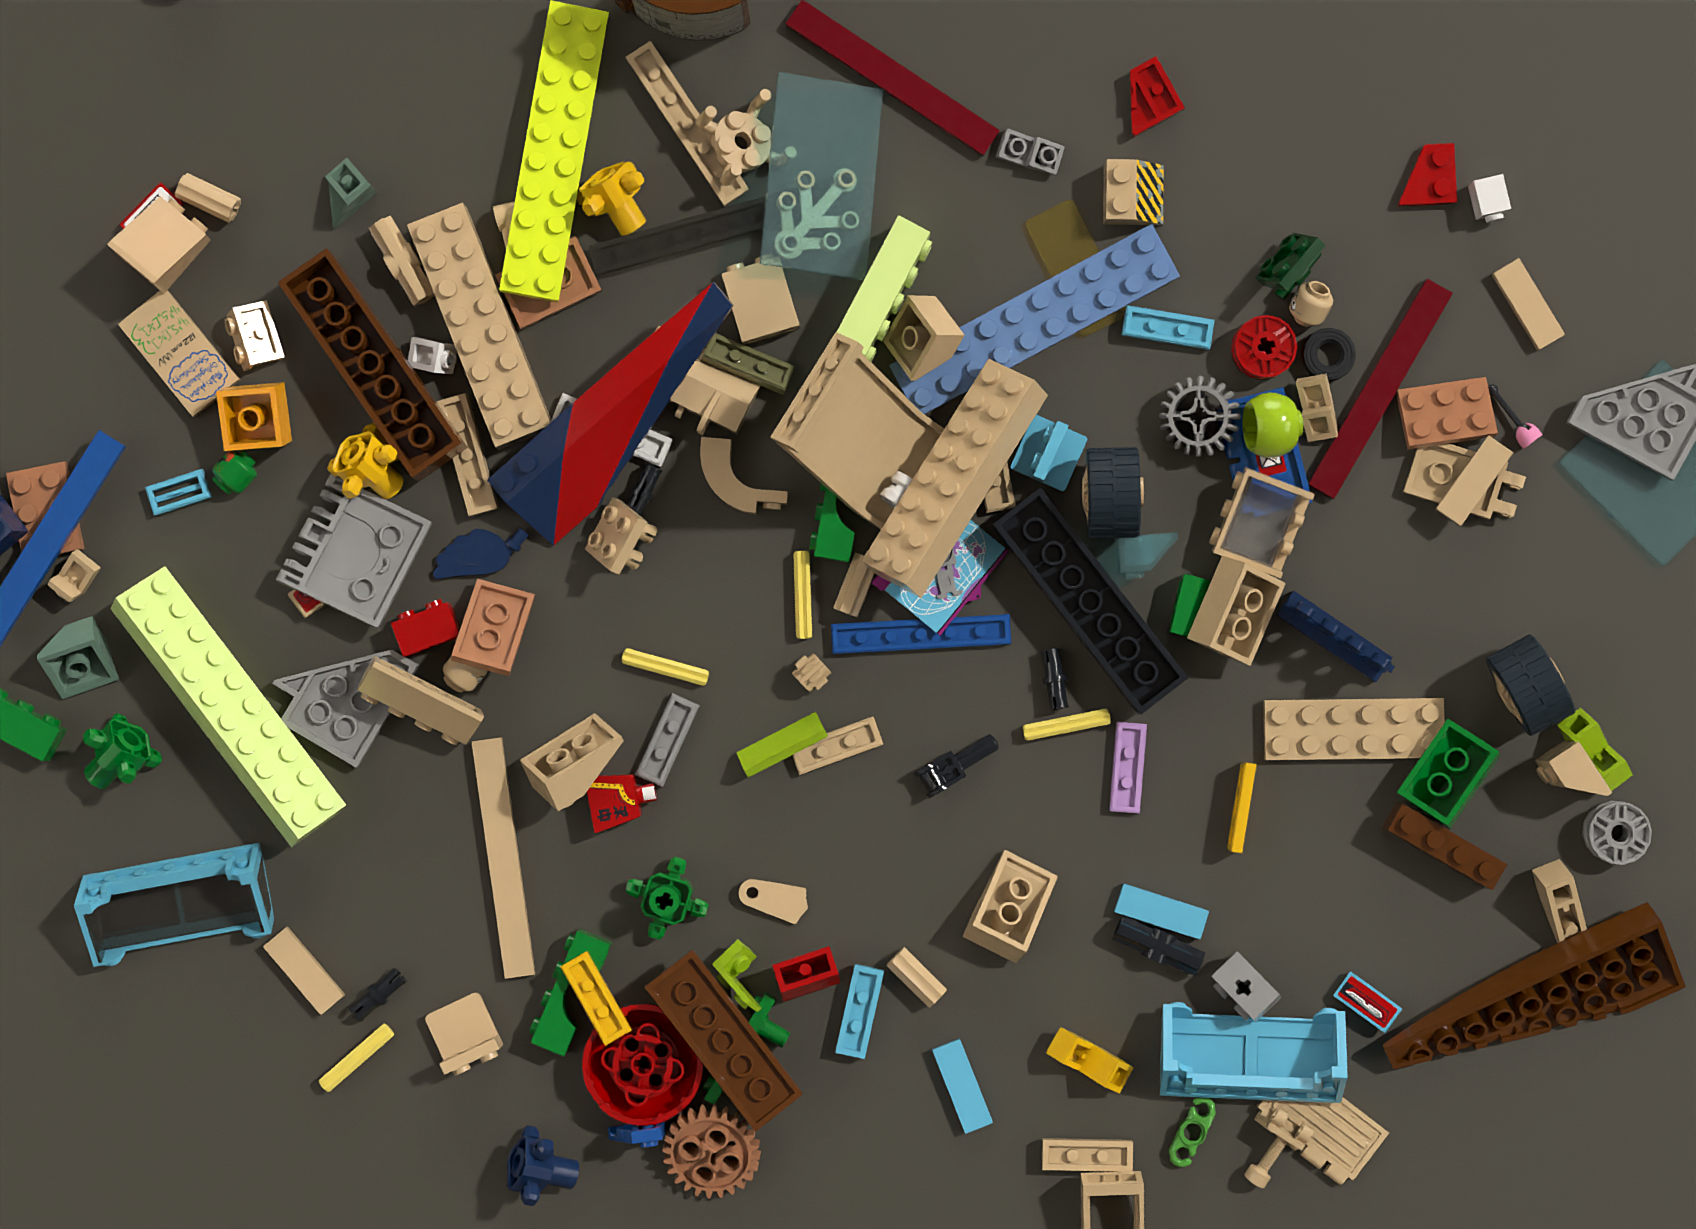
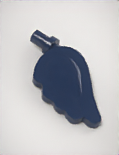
M519 528L512 538L508 537L504 541L497 534L490 531L474 529L470 535L457 536L454 543L448 545L445 548V552L437 556L436 562L439 566L434 570L433 575L436 579L441 580L458 576L485 575L499 572L508 565L512 553L520 551V545L529 534L522 528Z

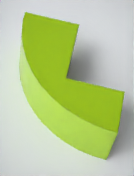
M1581 707L1573 715L1557 725L1566 741L1580 742L1611 791L1633 776L1627 761L1608 745L1599 724Z

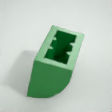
M1187 574L1181 575L1167 633L1188 637L1211 583L1210 580Z

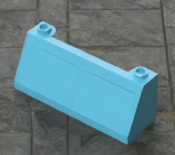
M1182 1002L1163 1004L1161 1017L1160 1096L1341 1103L1348 1078L1345 1011L1323 1008L1313 1016V1019L1261 1017L1255 1023L1251 1017L1245 1021L1241 1016L1192 1014V1009Z

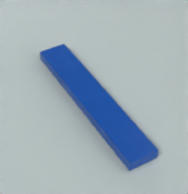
M1010 614L955 617L941 635H938L920 619L831 624L832 654L1011 644Z

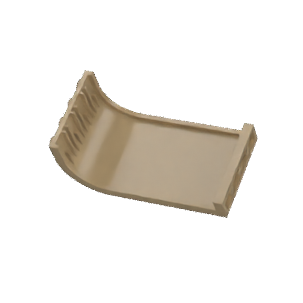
M835 332L777 425L771 438L846 506L881 530L894 508L884 502L879 495L884 488L892 485L891 478L896 471L904 473L911 479L914 478L945 428L938 425L916 408L861 353L864 347L859 342Z

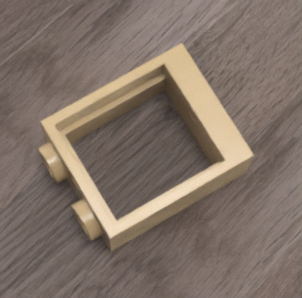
M1141 1171L1081 1173V1229H1090V1196L1133 1195L1134 1229H1144V1182Z

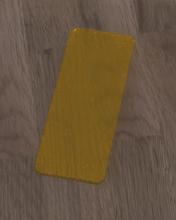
M1066 200L1028 219L1026 222V228L1051 277L1099 252L1072 200ZM1125 307L1084 328L1079 333L1087 337L1123 319Z

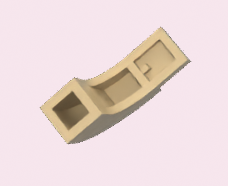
M701 437L700 458L703 473L712 490L727 505L741 512L757 515L758 503H763V509L781 510V505H787L788 491L753 489L745 486L735 477L731 467V439Z

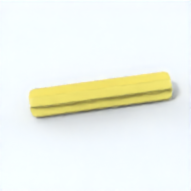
M795 551L793 558L796 637L798 639H809L812 637L810 554L808 551Z
M629 648L624 650L622 656V663L702 686L706 685L708 681L709 671Z
M1100 709L1026 724L1022 728L1025 740L1029 741L1108 725L1111 723V717L1108 709Z
M382 1024L319 1079L321 1087L327 1092L333 1090L394 1036L392 1029L388 1025Z

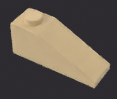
M1558 859L1532 869L1540 900L1557 943L1587 930L1574 877L1562 861Z

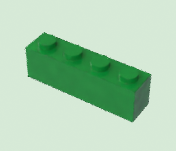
M0 688V739L42 762L51 761L68 729L60 725L61 720L48 713L42 716L34 712L35 706L21 699L17 702L7 697L9 693Z

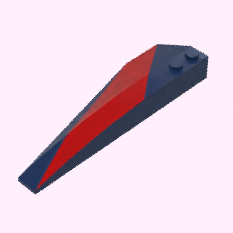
M715 282L710 284L581 395L487 481L506 504L553 546L556 545L599 507L604 499L603 497L609 488L613 486L626 463L634 455V451L642 439L646 437L661 415L677 387L681 385L694 362L702 354V350L710 338L714 336L733 308L732 302Z

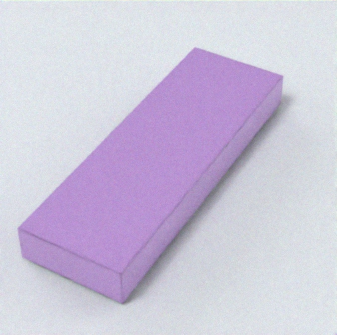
M1116 722L1109 811L1140 814L1147 724Z

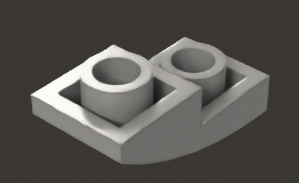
M1006 128L1003 131L995 158L1039 172L1056 175L1065 146L1040 137L1033 138Z

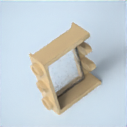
M1245 467L1243 473L1239 471L1236 473L1231 487L1236 489L1232 500L1226 499L1220 516L1225 518L1221 528L1215 527L1209 544L1213 545V553L1247 563L1281 579L1283 574L1281 571L1287 555H1290L1293 549V540L1298 528H1301L1305 519L1304 513L1310 500H1313L1315 494Z

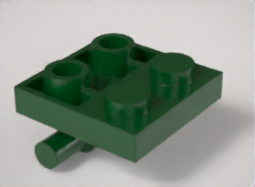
M1298 233L1290 234L1282 240L1278 252L1260 267L1261 272L1257 275L1256 279L1263 286L1277 289L1275 295L1284 301L1296 286L1299 287L1310 275V269L1322 256L1321 250L1326 245L1318 237Z

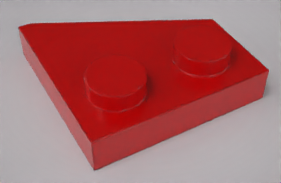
M1454 143L1425 144L1422 146L1414 169L1411 171L1407 185L1398 201V207L1457 203Z

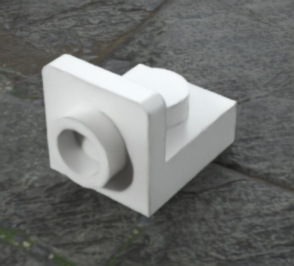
M412 337L408 362L413 368L433 373L453 374L457 350L454 344Z

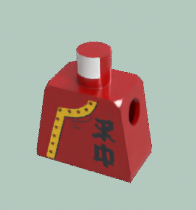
M635 774L598 775L587 790L594 833L641 817V804L657 801L654 783L637 786Z

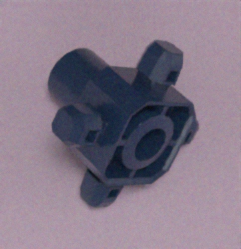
M529 1125L524 1128L521 1138L510 1150L507 1160V1187L510 1191L520 1192L523 1204L528 1206H534L538 1202L540 1192L546 1185L571 1190L575 1186L579 1175V1162L574 1159L555 1156L553 1141L540 1139V1132L535 1126Z

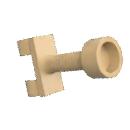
M1280 1105L1277 1106L1270 1119L1266 1122L1267 1129L1277 1135L1276 1139L1259 1164H1251L1244 1174L1251 1183L1260 1188H1265L1271 1177L1268 1174V1170L1285 1147L1284 1145L1289 1142L1302 1151L1315 1131L1313 1130L1314 1127L1305 1121L1301 1124L1295 1135L1283 1128L1282 1125L1289 1114Z

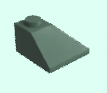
M93 616L65 625L37 655V660L62 699L119 680L106 638Z

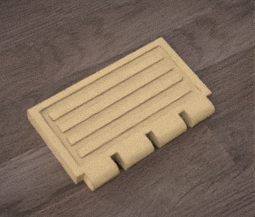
M1343 1097L1341 1103L1260 1100L1256 1105L1261 1110L1254 1120L1266 1129V1122L1279 1105L1286 1109L1289 1114L1282 1127L1294 1135L1304 1121L1313 1126L1315 1131L1303 1150L1300 1151V1155L1318 1169L1328 1161L1329 1164L1323 1173L1340 1186L1348 1177L1351 1180L1356 1178L1389 1134L1388 1131ZM1289 1142L1286 1143V1144H1287L1289 1147H1291L1294 1151H1296V1150L1298 1149L1297 1147H1295L1294 1145L1290 1144Z

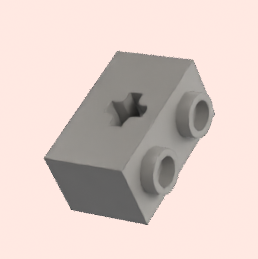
M1238 951L1212 975V978L1216 981L1212 987L1224 999L1230 996L1237 1003L1234 1009L1245 1021L1251 1017L1256 1023L1281 999L1280 994ZM1241 982L1244 985L1251 983L1249 986L1251 993L1248 996L1244 993L1238 995L1240 991L1238 985Z

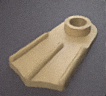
M748 879L739 888V898L745 905L796 924L808 909L806 888ZM750 887H755L758 890V894L754 898H750L746 894Z

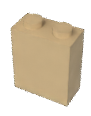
M772 254L756 258L755 264L745 267L743 263L734 264L726 268L727 272L722 273L729 300L734 305L732 310L743 345L800 329L779 256L773 258Z

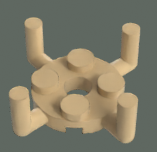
M767 89L761 90L750 102L746 113L733 111L722 118L717 124L711 121L716 116L717 110L713 106H708L695 121L698 128L712 134V148H715L718 155L716 158L725 167L720 178L723 186H729L741 173L755 170L764 161L776 168L782 169L796 156V150L793 147H787L780 155L770 151L771 130L757 119L760 109L771 98V92ZM736 136L746 140L747 149H741L736 145Z

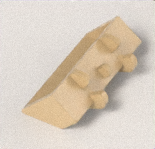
M704 348L702 354L694 362L669 402L679 406L675 413V417L679 419L685 410L701 417L696 430L701 435H704L710 422L737 435L761 386L702 362L701 359L706 349Z

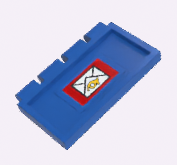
M1284 387L1229 400V404L1238 402L1240 405L1237 409H1232L1231 413L1241 415L1240 420H1231L1232 425L1239 427L1238 431H1232V434H1229L1233 437V441L1229 442L1222 438L1227 460L1236 457L1239 459V463L1229 465L1232 481H1234L1238 471L1243 473L1244 468L1247 467L1310 491L1298 442L1289 453L1283 456L1264 458L1249 451L1244 441L1242 416L1246 403L1255 396L1268 392L1286 396ZM1222 408L1215 410V412H1224ZM1223 421L1218 422L1219 429H1221ZM1252 478L1245 498L1242 500L1240 512L1241 514L1252 512L1254 518L1290 509L1296 494Z

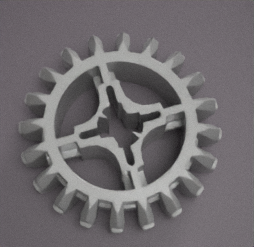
M1198 376L1197 385H1194L1192 378L1188 377L1186 378L1188 387L1185 389L1181 383L1177 382L1175 387L1179 393L1177 395L1172 391L1166 393L1168 397L1173 399L1171 404L1166 401L1161 403V406L1169 408L1168 413L1159 414V418L1168 419L1169 423L1160 426L1161 430L1171 429L1172 432L1165 437L1166 440L1171 441L1177 438L1178 440L1174 444L1176 450L1180 449L1183 444H1186L1184 454L1190 455L1193 447H1196L1195 453L1197 457L1202 456L1204 447H1206L1208 455H1213L1214 449L1212 445L1216 444L1219 450L1225 449L1224 444L1220 440L1224 438L1232 442L1233 437L1227 434L1228 430H1239L1238 426L1231 424V420H1240L1241 415L1232 414L1231 410L1237 409L1240 405L1238 402L1231 404L1228 402L1235 394L1230 391L1223 395L1222 392L1226 388L1224 383H1221L1215 389V378L1211 377L1206 386L1204 385L1203 376ZM1196 392L1193 407L1188 411L1178 412L1177 409L1181 401L1186 396ZM1205 392H1209L1217 397L1222 404L1224 412H1213L1208 409ZM1200 407L1204 409L1203 413L1207 412V415H1215L1214 418L1207 417V419H1203L1200 425L1196 424L1198 420L1185 417L1186 415L1198 413ZM1177 421H1189L1192 424L1195 441L1188 439L1181 433ZM1215 421H1223L1219 432L1212 438L1204 441V434L1208 424Z

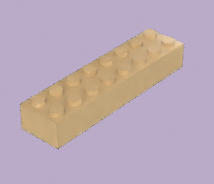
M462 202L407 224L494 446L501 450L538 435L552 421L502 294L499 292L498 284L467 207Z
M987 360L862 559V562L876 575L922 598L1048 397L1047 393L1034 379L995 361Z

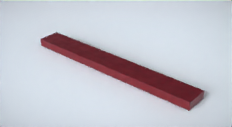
M800 1L786 22L788 28L981 156L985 155L999 134V129L806 1Z
M1428 278L1425 279L1339 428L1338 436L1332 440L1309 480L1308 486L1331 499H1335L1453 294L1451 291Z

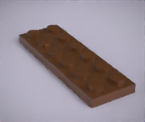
M693 949L644 986L755 1132L803 1095Z

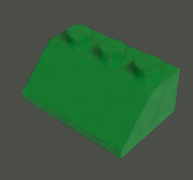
M1447 719L1397 793L1425 815L1450 830L1500 758V753L1497 749L1452 720Z

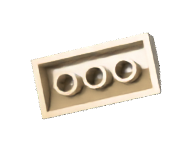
M375 655L357 687L358 691L362 692L360 696L362 699L374 705H377L378 701L389 706L387 711L400 718H404L406 714L416 719L414 723L416 726L428 732H431L432 728L443 733L442 739L456 746L459 742L466 745L484 718L480 708Z

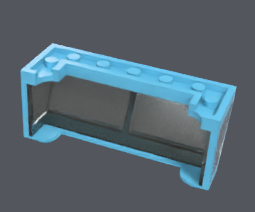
M259 843L83 875L74 903L94 967L116 965L124 957L126 951L236 930H243L245 936L258 939L271 934L274 922L264 860Z

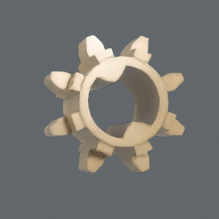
M814 653L808 658L804 655L794 664L797 668L792 672L795 678L809 692L814 688L819 690L828 682L826 677L831 674L830 670Z

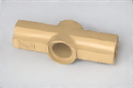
M391 216L382 218L369 227L371 235L384 254L383 259L394 278L399 280L413 306L423 304L435 296L429 279L421 268L422 263L411 244L407 243L393 218Z

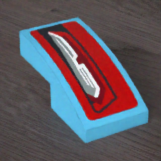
M1351 971L1333 995L1384 1033L1388 1031L1403 1010Z

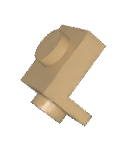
M77 549L71 553L59 574L51 578L47 585L59 597L72 602L85 594L101 567Z

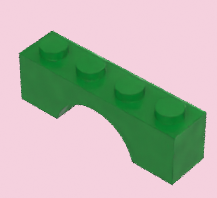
M821 483L820 491L825 492L824 502L817 503L815 520L820 521L818 533L812 532L809 550H815L814 557L849 563L855 532L848 529L841 522L836 511L837 497Z
M579 929L576 935L570 933L564 946V950L568 951L564 963L558 962L552 978L557 979L553 990H546L541 1002V1006L545 1007L541 1018L535 1017L529 1033L534 1035L531 1043L559 1055H566L578 1024L571 1018L566 1007V992L570 983L563 973L561 966L588 951L600 972L613 942L582 929Z

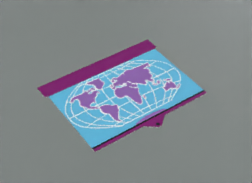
M970 520L953 547L957 564L952 565L956 590H963L961 595L953 596L952 592L947 593V598L938 599L936 595L941 594L936 576L922 598L878 575L871 583L880 591L885 590L938 635H941L968 601L981 598L982 583L1008 553V550ZM946 566L941 567L942 570H947Z

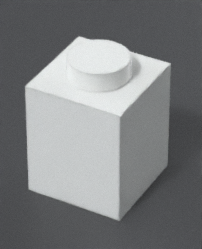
M1503 174L1475 180L1468 185L1476 220L1485 218L1486 223L1503 219V214L1511 209Z

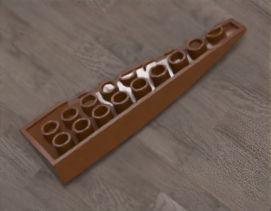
M1646 902L1550 946L1488 978L1418 1020L1385 1042L1383 1048L1393 1069L1431 1061L1433 1056L1446 1054L1447 1057L1459 1054L1458 1050L1473 1046L1476 1050L1488 1047L1489 1042L1501 1040L1502 1043L1547 1033L1551 1031L1552 1027L1560 1025L1565 1026V1028L1576 1026L1577 1021L1593 1018L1594 1021L1607 1018L1606 1014L1618 1011L1621 1015L1630 1013L1685 988L1686 985L1662 921L1649 903Z

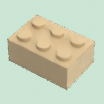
M1222 555L1187 639L1227 658L1251 666L1286 583L1247 563Z

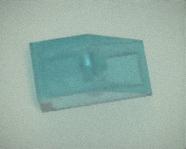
M1178 532L1139 535L1135 538H1115L1118 574L1126 573V579L1143 578L1144 572L1151 571L1178 539Z

